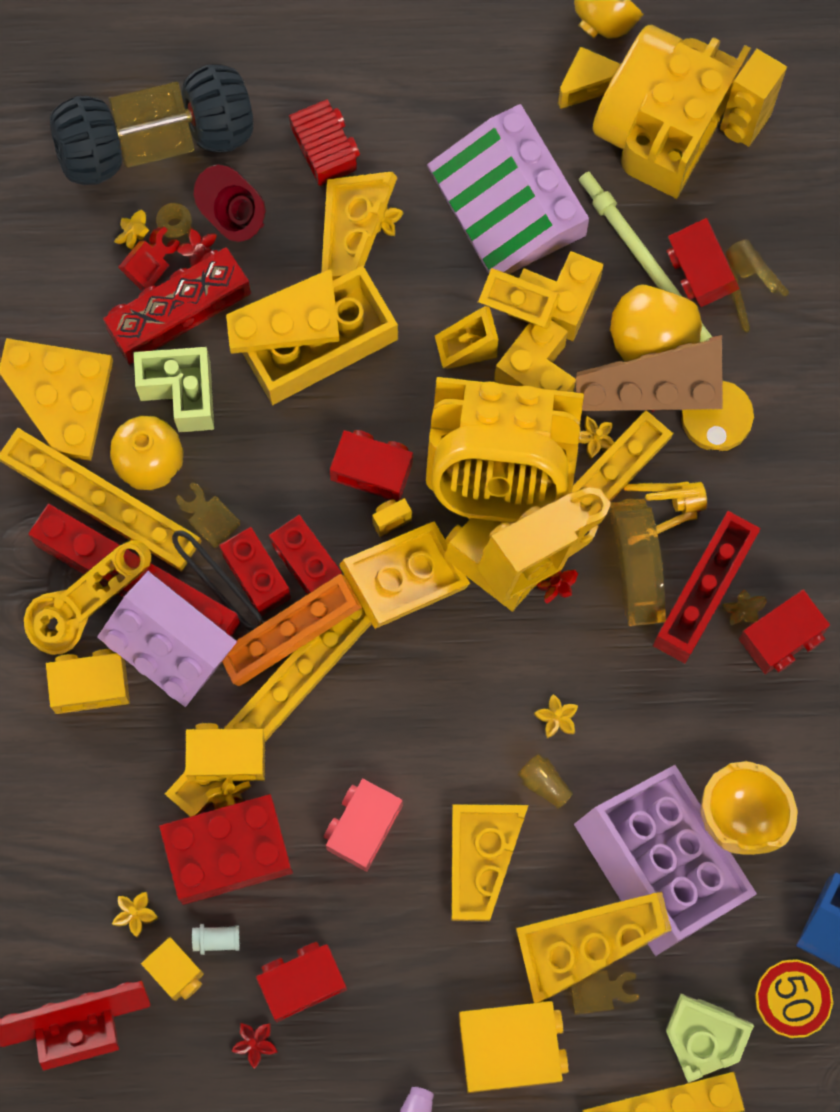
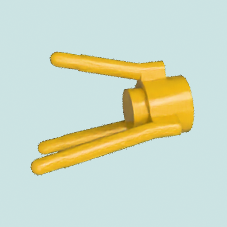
M686 481L680 483L627 484L623 488L625 491H664L648 493L645 499L647 501L672 499L675 511H682L681 515L628 539L627 543L632 546L685 521L696 520L697 511L706 510L707 496L703 483H689Z

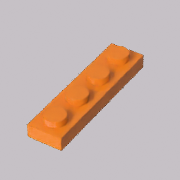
M339 574L238 639L237 643L222 661L233 684L241 686L361 609L362 606L347 578Z

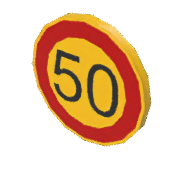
M785 960L768 968L759 979L755 992L756 1008L764 1024L776 1034L788 1038L807 1037L819 1031L829 1019L833 1006L832 988L825 975L814 965L800 960Z

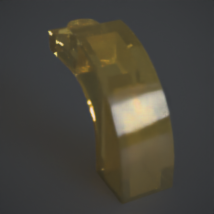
M624 499L619 502H610L609 516L618 545L622 576V601L628 625L637 626L663 623L666 621L664 578L658 534L652 508L647 507L645 499Z

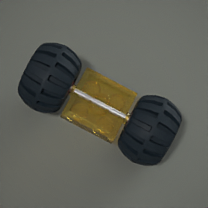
M221 64L205 65L193 71L183 82L182 95L178 81L108 97L111 112L107 104L98 98L76 96L62 102L52 111L50 116L53 143L62 171L69 181L81 185H96L113 177L121 168L122 156L125 167L129 168L193 152L195 149L191 134L197 145L204 150L211 152L232 151L242 146L250 138L254 127L251 103L242 77L234 68Z

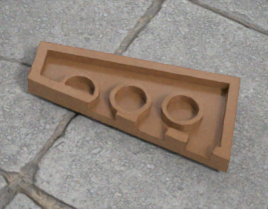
M722 335L711 337L708 341L696 344L677 346V349L657 354L656 352L642 355L638 359L626 362L619 361L577 372L576 393L584 394L582 411L723 409Z

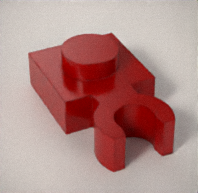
M158 227L152 231L150 244L146 241H139L118 267L141 291L156 283L169 267V264L163 257L166 254L175 252L180 245L178 240H170L164 246L162 237L168 230L166 227Z

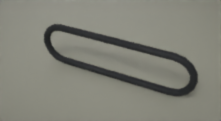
M178 530L174 532L172 541L178 553L228 609L237 613L240 623L251 631L262 625L263 620L257 609L195 538L185 531ZM178 536H183L192 543L256 617V626L249 624L243 619L186 554L178 542Z

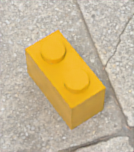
M111 649L94 651L92 657L78 658L77 655L68 654L56 657V662L46 663L51 709L55 714L130 704L125 659Z
M201 723L196 724V729H186L185 775L189 781H225L227 778L232 779V781L265 780V734L263 729H256V724L236 723L234 724V729H218L217 724Z

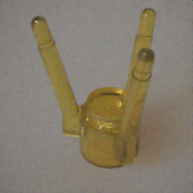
M749 240L737 242L725 252L738 286L736 274H740L741 277H748L756 272L772 293H776L779 290L783 296H788L789 291L766 265L758 251H755ZM739 289L733 292L743 331L749 332L748 317L741 290Z

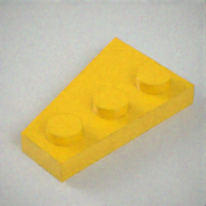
M393 172L327 179L321 273L331 269L332 280H335L362 265L365 266L397 180V176Z
M331 269L226 314L231 354L340 341Z
M453 804L452 921H490L529 805Z

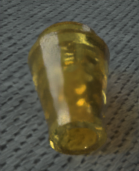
M539 753L532 757L517 774L523 780L521 783L523 786L552 803L557 809L563 806L573 795V792L567 787L549 758L546 757L544 759Z

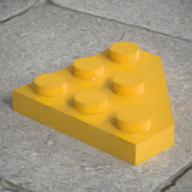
M6 338L0 363V376L52 449L66 457L91 461L113 364L112 356Z

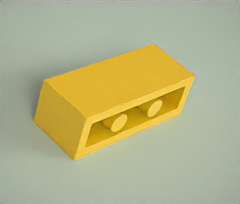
M759 49L755 50L734 80L720 126V130L730 140L736 143H743L748 147L770 118L787 70V66Z

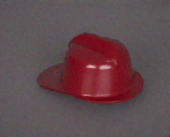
M214 165L206 168L199 174L194 186L196 206L223 236L231 241L242 242L251 239L258 233L259 229L263 228L266 214L265 202L254 187L237 171L229 166Z

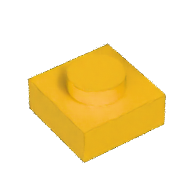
M405 498L398 502L389 500L376 508V513L372 515V521L379 537L412 521V510Z

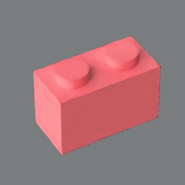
M362 778L358 787L352 784L342 802V805L346 806L340 820L332 819L323 838L328 840L326 844L327 851L367 872L402 809L403 800Z

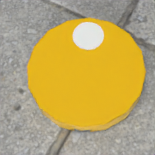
M723 380V409H688L681 412L682 428L689 440L700 448L709 451L710 449L728 451L740 445L749 434L754 419L753 406L747 394L735 384Z

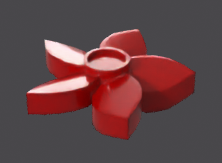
M190 228L188 234L190 243L181 244L177 251L184 256H190L189 262L192 267L199 263L205 254L213 251L209 247L214 244L217 234H207L201 239L200 234L195 229Z
M567 570L563 573L559 571L550 576V580L539 582L536 585L537 588L541 591H547L544 595L546 604L551 602L558 593L560 597L564 598L572 596L570 586L576 582L578 573L576 570Z
M243 1023L240 1025V1034L244 1040L238 1042L231 1051L240 1055L248 1053V1061L253 1069L260 1063L261 1053L272 1055L278 1052L274 1044L266 1041L271 1033V1024L261 1025L256 1031L249 1025Z

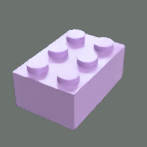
M149 571L124 596L97 636L109 649L118 653L141 674L152 680L171 698L177 700L184 707L189 704L237 643V641Z

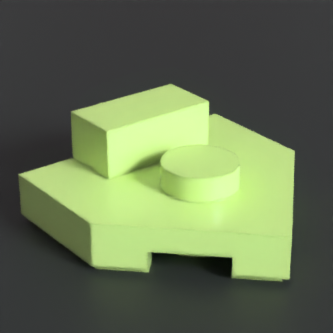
M680 993L666 1032L689 1083L702 1078L708 1073L740 1062L754 1025L751 1022L736 1017L730 1011L699 998L696 1000Z

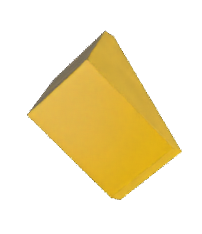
M580 47L560 86L558 99L560 109L604 95L621 64Z
M488 306L480 308L435 335L442 366L445 369L497 358L499 340L491 310Z

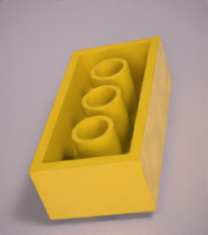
M363 265L333 280L339 342L242 352L272 405L398 340V324Z

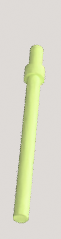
M590 172L584 173L579 178V182L593 199L592 205L599 215H605L659 289L682 296L616 208L617 202L610 192H604ZM703 324L700 342L708 341L712 337Z

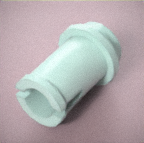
M200 924V928H192L193 951H200L201 955H205V951L214 950L239 951V925L235 927L204 928V924Z

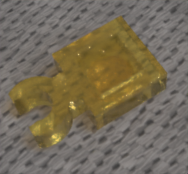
M192 482L190 488L196 494L195 500L186 502L178 495L176 501L183 511L194 513L188 519L189 524L215 549L241 525L240 520L216 496L206 502L202 488Z
M608 970L599 971L570 986L574 1015L614 1010L612 999L615 998L624 1003L637 1001L640 999L639 994L627 995L622 989L625 981L636 979V974L624 973L616 981H610Z

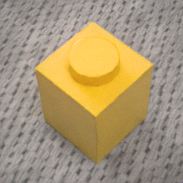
M171 937L141 963L175 1001L181 996L184 1000L188 999L202 985L199 979L204 973Z

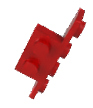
M142 981L126 982L118 985L116 988L97 993H85L78 998L61 1003H48L39 1009L28 1012L8 1014L0 1019V1047L36 1038L39 1063L43 1071L119 1050L114 1017L150 1007V998Z

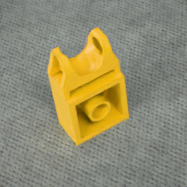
M585 488L570 493L541 509L539 506H534L527 510L520 517L519 521L512 525L505 522L497 526L489 534L490 540L482 550L483 555L477 569L500 602L503 603L561 571L568 557L587 546L593 540L599 527L598 524L607 515L611 503L601 489ZM584 498H594L600 503L601 511L590 516L589 512L581 510L580 502Z

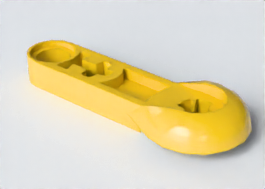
M137 540L126 542L118 546L67 590L43 594L33 599L26 608L24 616L25 632L30 642L40 651L50 655L64 654L72 650L81 639L88 618L150 566L151 552L143 542ZM131 548L138 552L140 556L138 568H131L126 565L124 561L126 549ZM116 569L120 574L112 578L108 582V586L102 587L99 583L103 578L102 576ZM56 618L58 624L55 627L56 629L51 631L47 625L50 623V619Z

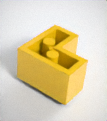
M570 251L557 282L524 268L519 279L560 294L551 320L567 330V339L574 341L599 285L604 264Z
M550 320L547 329L529 323L496 365L494 381L504 385L532 386L539 389L574 392L576 379L553 363L565 347L568 331Z

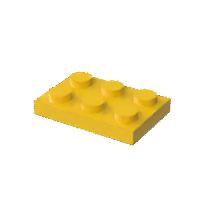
M435 521L343 559L339 566L374 629L458 593L469 586L470 582L466 575L443 558L448 544L445 543V538Z

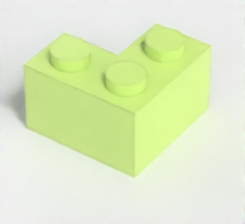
M207 347L134 352L135 387L140 401L173 399L174 420L178 432L214 430L211 363Z

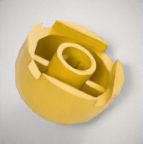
M574 0L575 12L582 20L578 26L592 38H595L597 34L608 39L619 38L627 34L643 16L640 9L630 0Z
M138 416L127 420L117 429L111 440L110 458L114 470L124 482L129 483L135 489L154 490L166 486L177 470L179 471L182 467L184 451L178 434L166 421L155 416Z

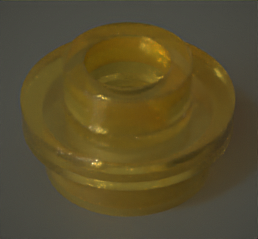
M169 203L159 210L156 223L157 227H166L168 229L164 234L165 236L178 238L189 231L192 218L185 206L178 203ZM173 218H178L181 220L180 223L175 226H171L168 224V222Z

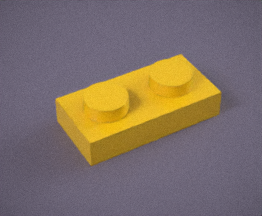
M491 268L478 302L547 329L560 294Z

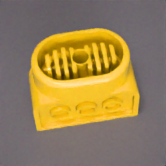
M647 25L635 39L610 82L593 122V133L595 136L623 149L621 165L628 175L677 199L724 116L733 82L747 63L751 48L744 45L738 58H735L718 50L720 40L714 37L709 44L693 38L683 40L655 25Z
M437 377L429 436L426 485L434 491L435 496L442 505L458 515L510 523L519 521L520 517L534 506H539L541 509L572 493L584 394L539 389L532 386H513L496 382H478Z

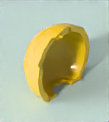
M638 285L621 297L612 313L610 331L615 349L626 362L641 358L642 355L656 352L657 354L677 349V346L700 343L702 322L698 307L693 301L652 286Z
M744 761L729 763L728 766L713 774L704 788L700 812L705 830L720 848L736 854H762L775 851L787 844L796 829L798 810L793 793L782 777L766 766Z

